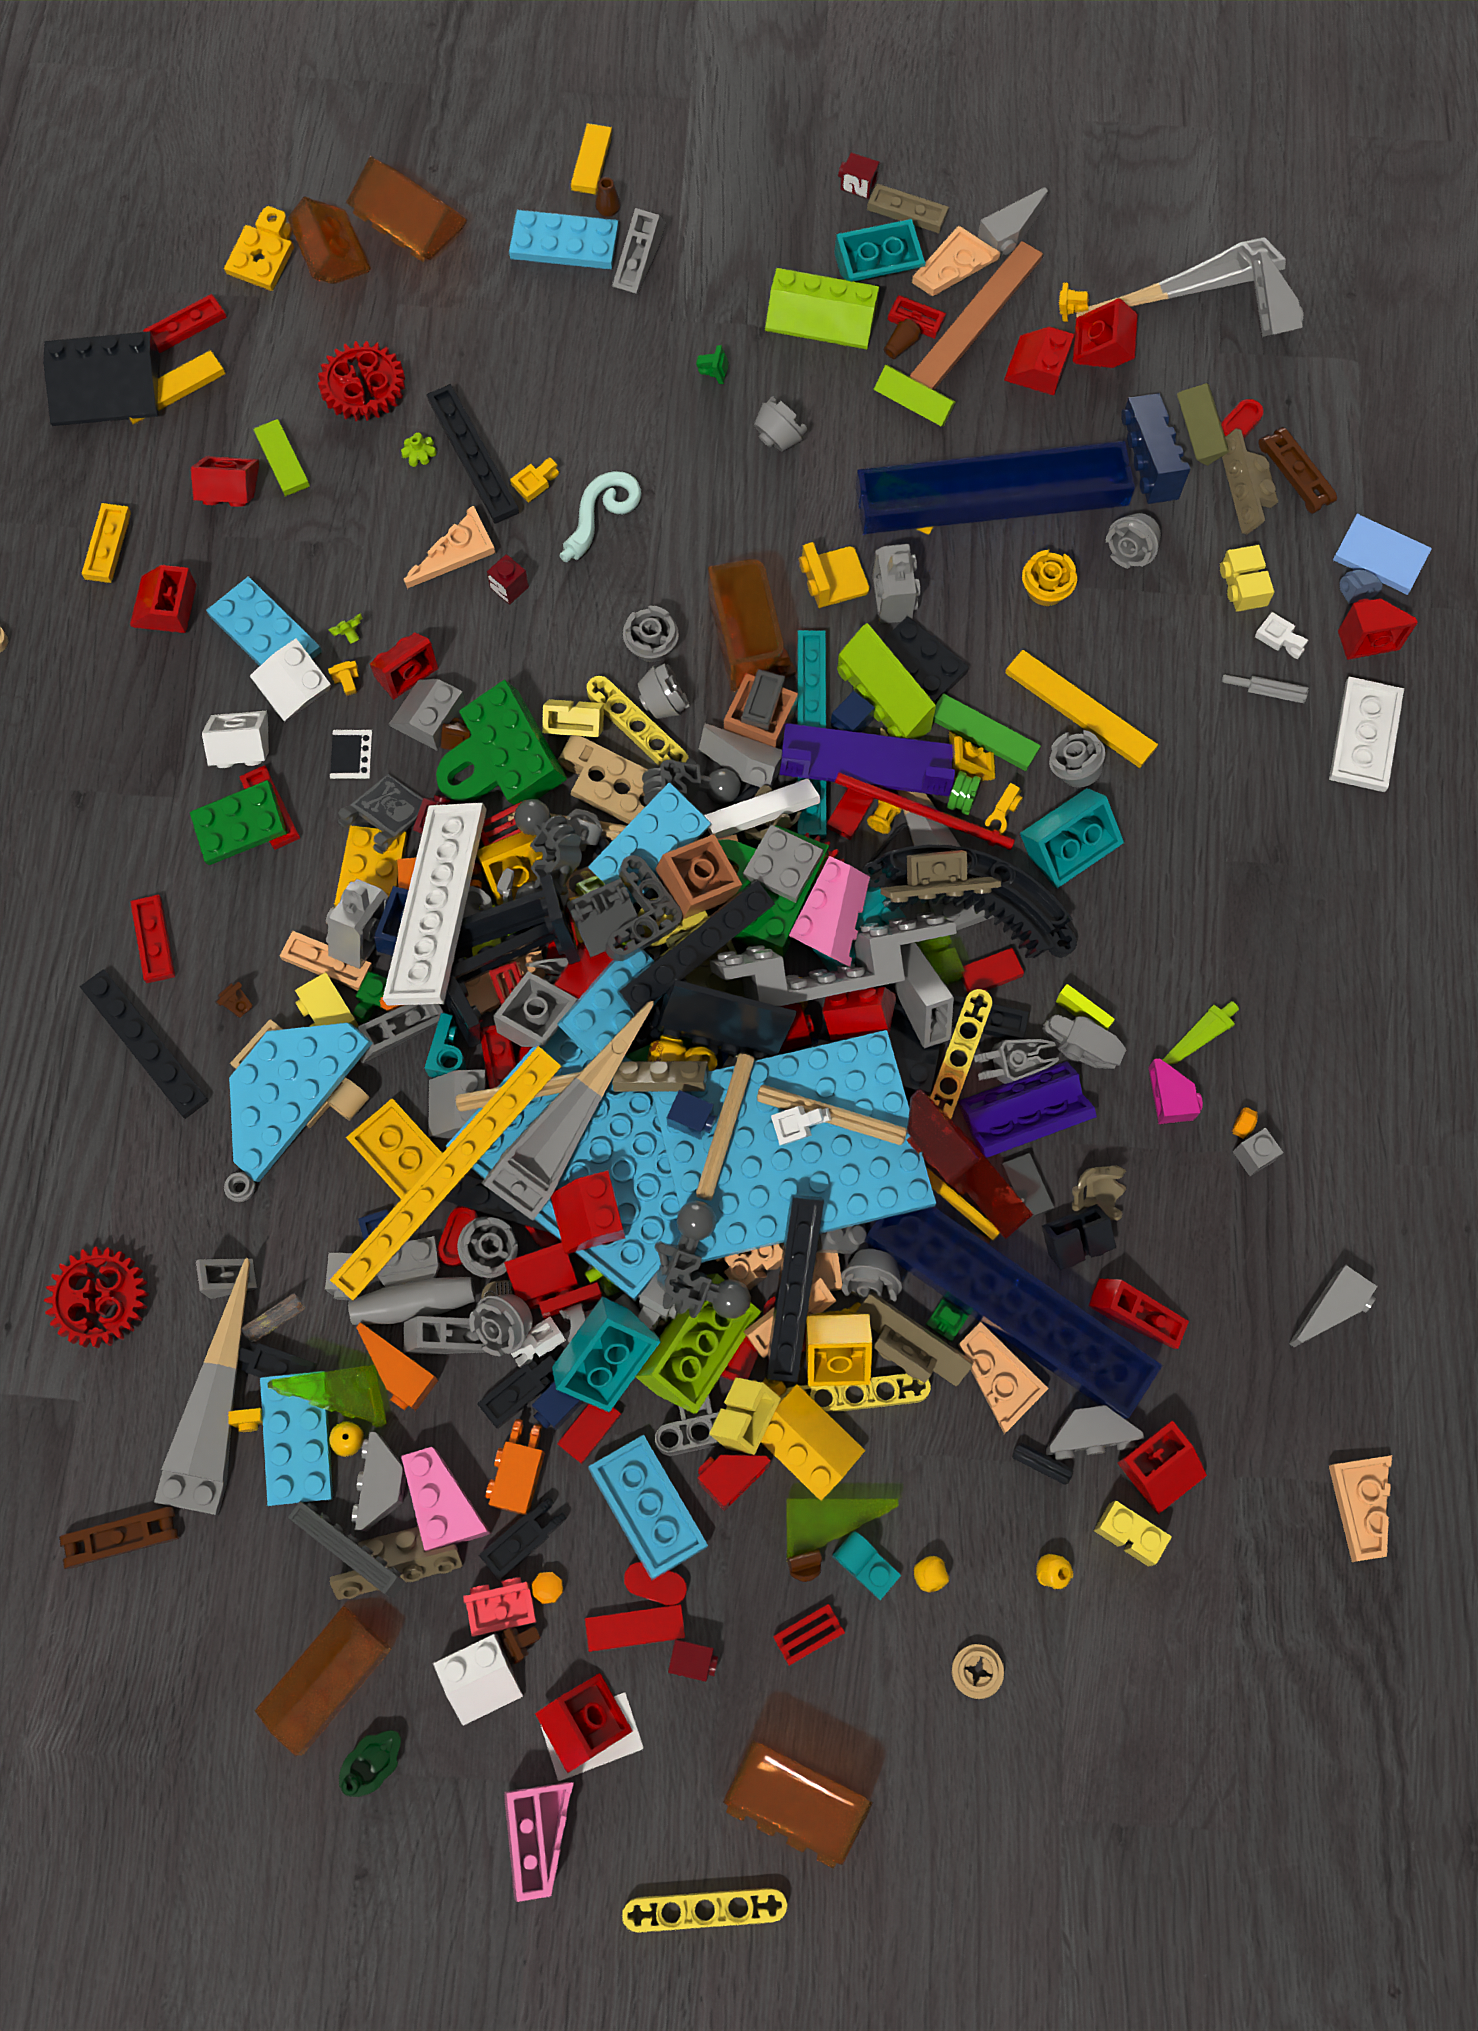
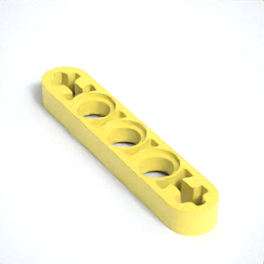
M595 676L588 681L587 694L589 700L593 703H604V714L656 764L660 766L663 761L671 760L667 755L669 751L670 756L675 761L681 759V762L686 763L687 759H689L687 753L609 679L603 676ZM595 687L599 689L604 687L605 695L608 697L607 701L601 692L595 693ZM615 703H623L626 706V710L621 714H616L611 711V707ZM634 721H642L646 726L641 732H634L631 730L630 725ZM654 739H661L664 741L665 746L660 750H653L650 748L649 743Z
M976 989L971 991L963 1004L925 1109V1120L934 1128L946 1126L954 1113L992 1007V998L985 990ZM978 996L983 997L982 1002L987 1004L986 1008L981 1007L976 1016L982 1017V1022L973 1017L964 1016L965 1012L970 1015L972 1014L974 1004L970 1002V999L976 1000ZM972 1023L977 1029L976 1036L972 1039L962 1037L960 1034L961 1025ZM956 1050L964 1052L967 1057L966 1064L961 1067H956L950 1062V1055ZM945 1078H951L956 1082L957 1090L950 1095L944 1094L940 1090V1082ZM935 1095L943 1100L953 1101L951 1106L945 1103L943 1113L947 1116L946 1119L941 1118L939 1122L933 1121L934 1115L930 1114V1110H936L940 1103V1100H934Z
M908 1374L872 1377L870 1385H802L800 1387L804 1391H810V1397L815 1400V1394L819 1390L829 1391L832 1395V1403L822 1408L827 1413L918 1403L927 1398L931 1385L929 1380L923 1383L919 1379L910 1377ZM902 1380V1387H908L912 1385L913 1380H917L918 1384L924 1385L925 1389L920 1391L919 1396H915L914 1391H904V1398L899 1399L900 1388L897 1381ZM888 1383L893 1387L894 1395L891 1399L883 1400L879 1398L876 1392L879 1384ZM857 1386L862 1390V1401L855 1404L846 1399L845 1393L849 1387ZM793 1387L786 1388L787 1391L779 1396L781 1398L780 1401Z
M776 1888L638 1897L631 1899L623 1909L622 1918L625 1926L633 1932L770 1923L779 1921L784 1917L787 1910V1902L784 1894ZM758 1895L757 1903L767 1902L769 1895H774L776 1901H781L782 1905L776 1908V1914L770 1915L767 1908L758 1909L760 1916L752 1917L753 1902L751 1896ZM736 1897H742L748 1903L747 1913L740 1918L732 1916L728 1908L730 1901ZM700 1900H709L714 1905L715 1912L708 1920H701L695 1913V1906ZM669 1902H675L681 1909L680 1918L673 1923L665 1921L661 1913L663 1906ZM650 1903H658L656 1917L659 1924H651L652 1917H644L641 1924L636 1925L635 1920L628 1917V1913L633 1912L634 1905H640L641 1911L645 1912L652 1911Z

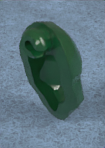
M390 1730L377 1735H366L359 1742L355 1750L347 1755L339 1774V1787L344 1795L349 1797L368 1795L377 1790L383 1781L393 1773L398 1766L397 1755L401 1744V1737L398 1732Z

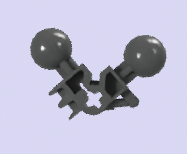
M687 759L686 763L665 760L659 768L648 769L642 775L644 783L643 792L645 794L644 802L646 805L669 782L689 801L694 800L697 791L706 792L712 801L720 805L729 804L735 800L740 794L741 788L740 780L734 772L725 768L717 769L709 776L700 775L699 765L693 759Z
M537 799L525 800L516 808L514 815L515 823L521 832L531 836L536 835L530 846L535 852L542 853L543 860H535L531 866V870L537 876V880L524 883L517 890L515 899L543 890L540 878L550 874L553 877L557 892L560 895H566L568 892L566 882L581 862L582 855L579 848L581 838L578 834H575L573 827L567 824L564 816L557 815L551 818L549 808L542 801Z
M691 1201L683 1205L677 1214V1226L681 1233L678 1245H669L658 1241L654 1246L659 1254L661 1263L657 1273V1282L665 1291L663 1308L669 1309L675 1304L677 1313L683 1314L689 1309L690 1317L695 1318L699 1314L705 1300L711 1302L714 1310L723 1318L736 1319L744 1315L750 1307L751 1301L749 1289L744 1283L739 1280L727 1279L719 1284L711 1283L712 1279L706 1274L696 1271L699 1269L702 1257L695 1253L698 1242L710 1236L716 1228L714 1210L703 1201ZM677 1277H679V1279H681L684 1282L682 1283L678 1281L672 1282L671 1284L669 1283L671 1278L677 1279Z

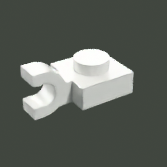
M1273 612L1260 626L1255 635L1257 639L1277 651L1282 646H1285L1287 652L1297 660L1304 652V646L1308 642L1304 637L1293 633L1295 625Z
M797 1106L771 1115L779 1145H786L812 1136L810 1126L832 1120L829 1108L822 1110L818 1108L805 1113L803 1106Z
M548 1317L531 1328L520 1349L511 1353L514 1358L522 1354L515 1359L517 1365L521 1368L523 1365H528L532 1362L534 1353H537L540 1357L555 1349L565 1341V1338L552 1318Z

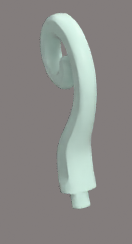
M619 471L607 472L596 477L587 486L580 503L578 528L563 543L565 550L560 553V558L567 563L571 558L578 560L589 549L595 531V502L605 489L612 486H620L629 492V497L625 501L618 502L615 501L616 490L614 488L608 489L602 498L603 504L608 511L614 514H626L637 507L641 499V488L638 481L632 475Z

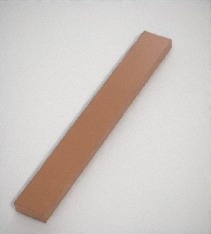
M1021 241L909 377L935 390L1039 264L1043 253Z

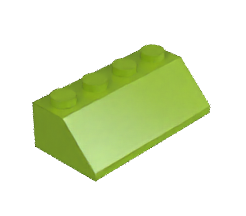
M776 268L770 293L765 331L867 349L877 309L879 286Z
M866 623L839 653L837 671L843 680H848L857 694L875 707L874 718L878 722H883L887 727L889 736L918 740L931 731L936 705L870 625Z
M717 1273L707 1275L712 1279L711 1283L719 1284L724 1281ZM704 1300L697 1317L691 1318L688 1309L685 1313L678 1314L675 1319L672 1318L659 1337L660 1344L635 1377L656 1395L696 1414L746 1335L743 1331L754 1324L761 1311L750 1302V1307L744 1315L736 1319L723 1318L717 1314L711 1302Z

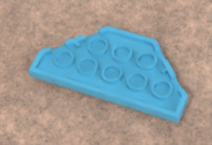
M350 1023L267 1031L229 1077L233 1162L253 1181L260 1182L373 1042Z

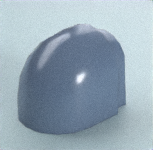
M1366 570L1347 572L1340 580V590L1349 604H1354L1361 599L1370 600L1380 592L1383 586L1373 573Z

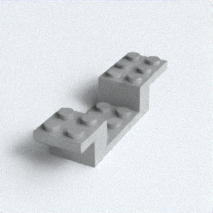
M934 912L917 914V919L906 921V918H894L889 920V925L878 926V923L861 925V930L858 931L856 940H853L856 967L855 964L851 963L850 967L845 964L839 965L837 967L838 970L827 972L826 969L813 970L809 972L810 976L799 978L798 975L785 976L783 957L772 952L771 949H765L764 946L749 947L746 949L747 953L736 955L735 951L717 954V959L709 961L711 972L724 980L742 977L745 998L775 1006H783L905 981L900 945L957 934L954 921L944 919L943 915L935 916Z

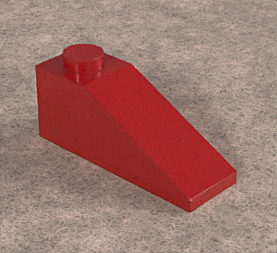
M1099 1278L1088 1307L1108 1319L1174 1349H1179L1189 1323L1185 1318L1119 1279Z

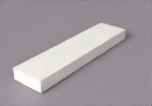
M805 779L704 816L712 823L708 828L711 835L715 834L718 839L772 821L781 814H791L819 804L820 796L810 780Z

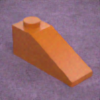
M360 1322L356 1328L385 1388L393 1394L390 1400L404 1411L408 1406L416 1411L436 1385L438 1379Z

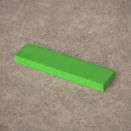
M944 693L936 703L933 722L979 747L993 752L994 755L1024 771L1028 770L1040 750L1041 745Z

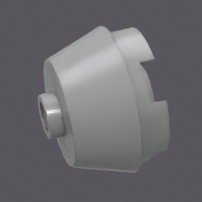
M773 396L767 403H762L754 423V427L760 433L759 438L768 447L774 446L781 452L802 441L801 437L808 430L804 424L799 427L796 423L798 421L796 419L797 415L782 401L777 404Z
M1136 513L1120 518L1110 526L1106 536V543L1109 542V547L1112 551L1110 557L1124 568L1129 569L1130 566L1143 567L1152 562L1156 557L1161 532L1156 521L1146 514Z
M648 606V609L630 614L623 628V639L628 649L639 659L646 662H656L665 658L677 643L678 627L675 620L665 609L658 606Z
M665 663L658 667L654 665L638 682V688L641 693L639 699L645 710H650L656 719L679 716L681 711L690 706L686 694L682 693L677 682L676 674Z
M1083 730L1084 734H1074L1071 736L1069 733H1065L1057 738L1051 746L1052 753L1049 765L1052 772L1072 787L1080 788L1091 785L1100 777L1103 770L1105 747L1096 735L1086 730Z
M479 1217L469 1222L463 1228L458 1238L457 1248L459 1258L466 1269L477 1276L492 1278L500 1276L507 1271L504 1262L516 1258L518 1244L514 1232L506 1222L494 1217Z
M863 1249L856 1252L841 1274L843 1293L846 1296L851 1293L861 1298L860 1304L864 1302L870 1292L875 1293L885 1301L893 1300L895 1302L897 1294L902 1290L897 1260L890 1254L880 1250Z
M513 1294L484 1297L478 1302L469 1318L471 1333L476 1332L479 1339L485 1344L481 1348L494 1356H502L503 1354H510L519 1350L533 1323L532 1314L527 1304L520 1297Z

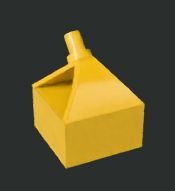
M859 1302L853 1304L849 1309L844 1308L841 1311H827L807 1315L806 1365L808 1386L870 1385L872 1358L869 1314L856 1313L861 1306Z

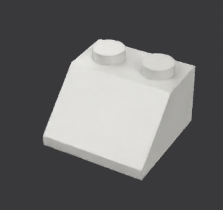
M296 638L272 654L250 675V678L284 722L330 691L331 686L330 682Z
M267 711L211 715L202 732L208 766L217 765L218 768H228L235 763H245V765L254 766L265 761L269 752Z
M496 1634L433 1663L445 1694L463 1726L523 1697L500 1638Z

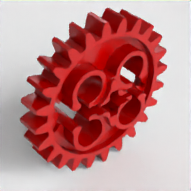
M355 341L354 348L350 349L347 344H344L345 351L341 352L338 349H334L335 358L327 355L328 364H321L323 372L318 373L320 380L318 386L323 401H326L329 409L334 408L336 415L343 411L345 419H348L353 414L355 421H358L361 415H364L366 421H369L370 414L380 418V410L389 413L388 405L397 406L395 398L403 397L401 390L405 389L404 371L401 362L397 361L396 354H389L387 347L380 351L379 343H376L371 348L368 341H365L363 347H359L358 342ZM355 359L358 360L359 371L364 384L367 385L370 396L373 397L374 394L375 400H370L367 404L361 381L357 377L353 365L349 366L348 363L354 362Z
M94 1247L91 1256L82 1249L81 1259L79 1260L70 1255L71 1265L67 1267L60 1263L59 1267L63 1273L61 1275L52 1274L51 1277L57 1282L55 1285L46 1286V1289L53 1293V1296L44 1299V1302L53 1305L52 1308L45 1312L46 1315L55 1317L50 1325L54 1328L61 1327L57 1333L62 1337L69 1335L67 1341L75 1344L79 1340V1345L87 1348L90 1341L93 1347L100 1348L102 1339L107 1345L111 1346L113 1345L114 1335L121 1340L125 1339L122 1330L126 1328L134 1331L135 1329L131 1321L133 1319L142 1321L143 1319L137 1314L138 1309H147V1306L140 1302L141 1298L149 1296L148 1292L140 1289L147 1284V1280L137 1278L143 1272L142 1269L139 1267L132 1268L135 1264L134 1260L130 1257L124 1260L125 1254L121 1251L114 1255V1251L109 1247L105 1249L103 1255L98 1247ZM89 1263L92 1267L96 1268L101 1266L99 1271L107 1278L118 1274L117 1283L113 1287L107 1288V1283L100 1278L96 1279V1282L92 1281L91 1279L95 1275L90 1271L87 1264ZM80 1278H91L87 1279L84 1288L76 1290V1283ZM98 1292L101 1293V1297L96 1298L94 1303L92 1298L97 1297ZM117 1304L118 1310L115 1316L112 1318L100 1316L98 1319L100 1323L104 1324L103 1327L107 1329L106 1332L103 1329L94 1327L86 1333L89 1328L94 1326L93 1321L86 1317L76 1321V1313L82 1307H86L87 1313L97 1316V1312L106 1315L108 1308Z

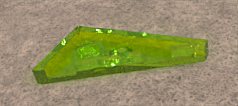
M375 1365L272 1379L267 1383L268 1389H273L278 1394L287 1397L295 1396L307 1400L310 1405L331 1412L338 1411L343 1416L352 1419L357 1417L372 1422V1425L376 1427L387 1424Z
M786 1498L787 1558L819 1549L828 1542L850 1533L874 1518L881 1517L898 1507V1498H824L822 1501L818 1498Z

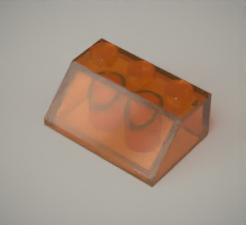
M303 197L287 219L312 278L336 284L368 273L371 268L346 211Z

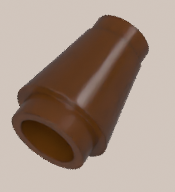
M603 177L598 182L595 207L601 215L611 217L618 212L621 203L614 181L609 177Z
M906 318L903 322L900 321L883 348L886 355L891 359H896L897 356L919 340L920 328L910 319Z

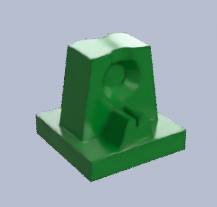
M717 345L715 353L698 355L696 366L700 374L716 377L718 384H724L729 362L722 345Z
M942 1299L926 1325L952 1342L969 1316Z

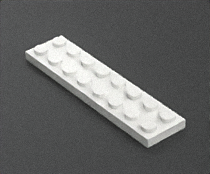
M483 803L431 805L428 807L383 995V1000L387 1006L444 1004L486 814V808Z

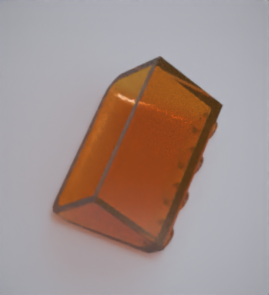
M371 155L346 201L348 205L354 208V215L364 221H367V219L373 221L372 227L384 235L386 232L392 235L391 241L402 248H405L406 245L412 249L410 254L424 262L425 258L431 260L464 228L468 220L414 181Z
M756 559L708 567V596L730 691H737L746 673L756 676L758 669L767 671L783 655L784 643L766 569L763 563Z
M752 1738L723 1800V1803L728 1806L726 1813L741 1821H744L746 1816L758 1822L756 1828L774 1837L776 1831L788 1837L787 1845L803 1853L806 1847L817 1852L816 1859L831 1868H835L836 1863L844 1864L873 1805L870 1799Z

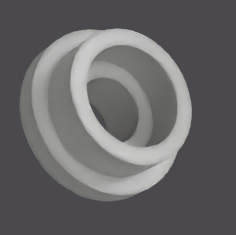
M235 1172L225 1181V1194L234 1202H244L254 1194L255 1182L245 1172ZM244 1183L245 1189L242 1192H236V1186Z

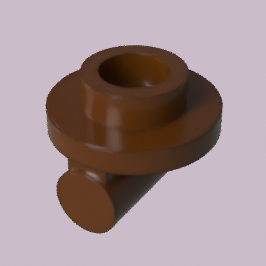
M818 1549L787 1558L790 1575L799 1581H811L821 1573L822 1557Z

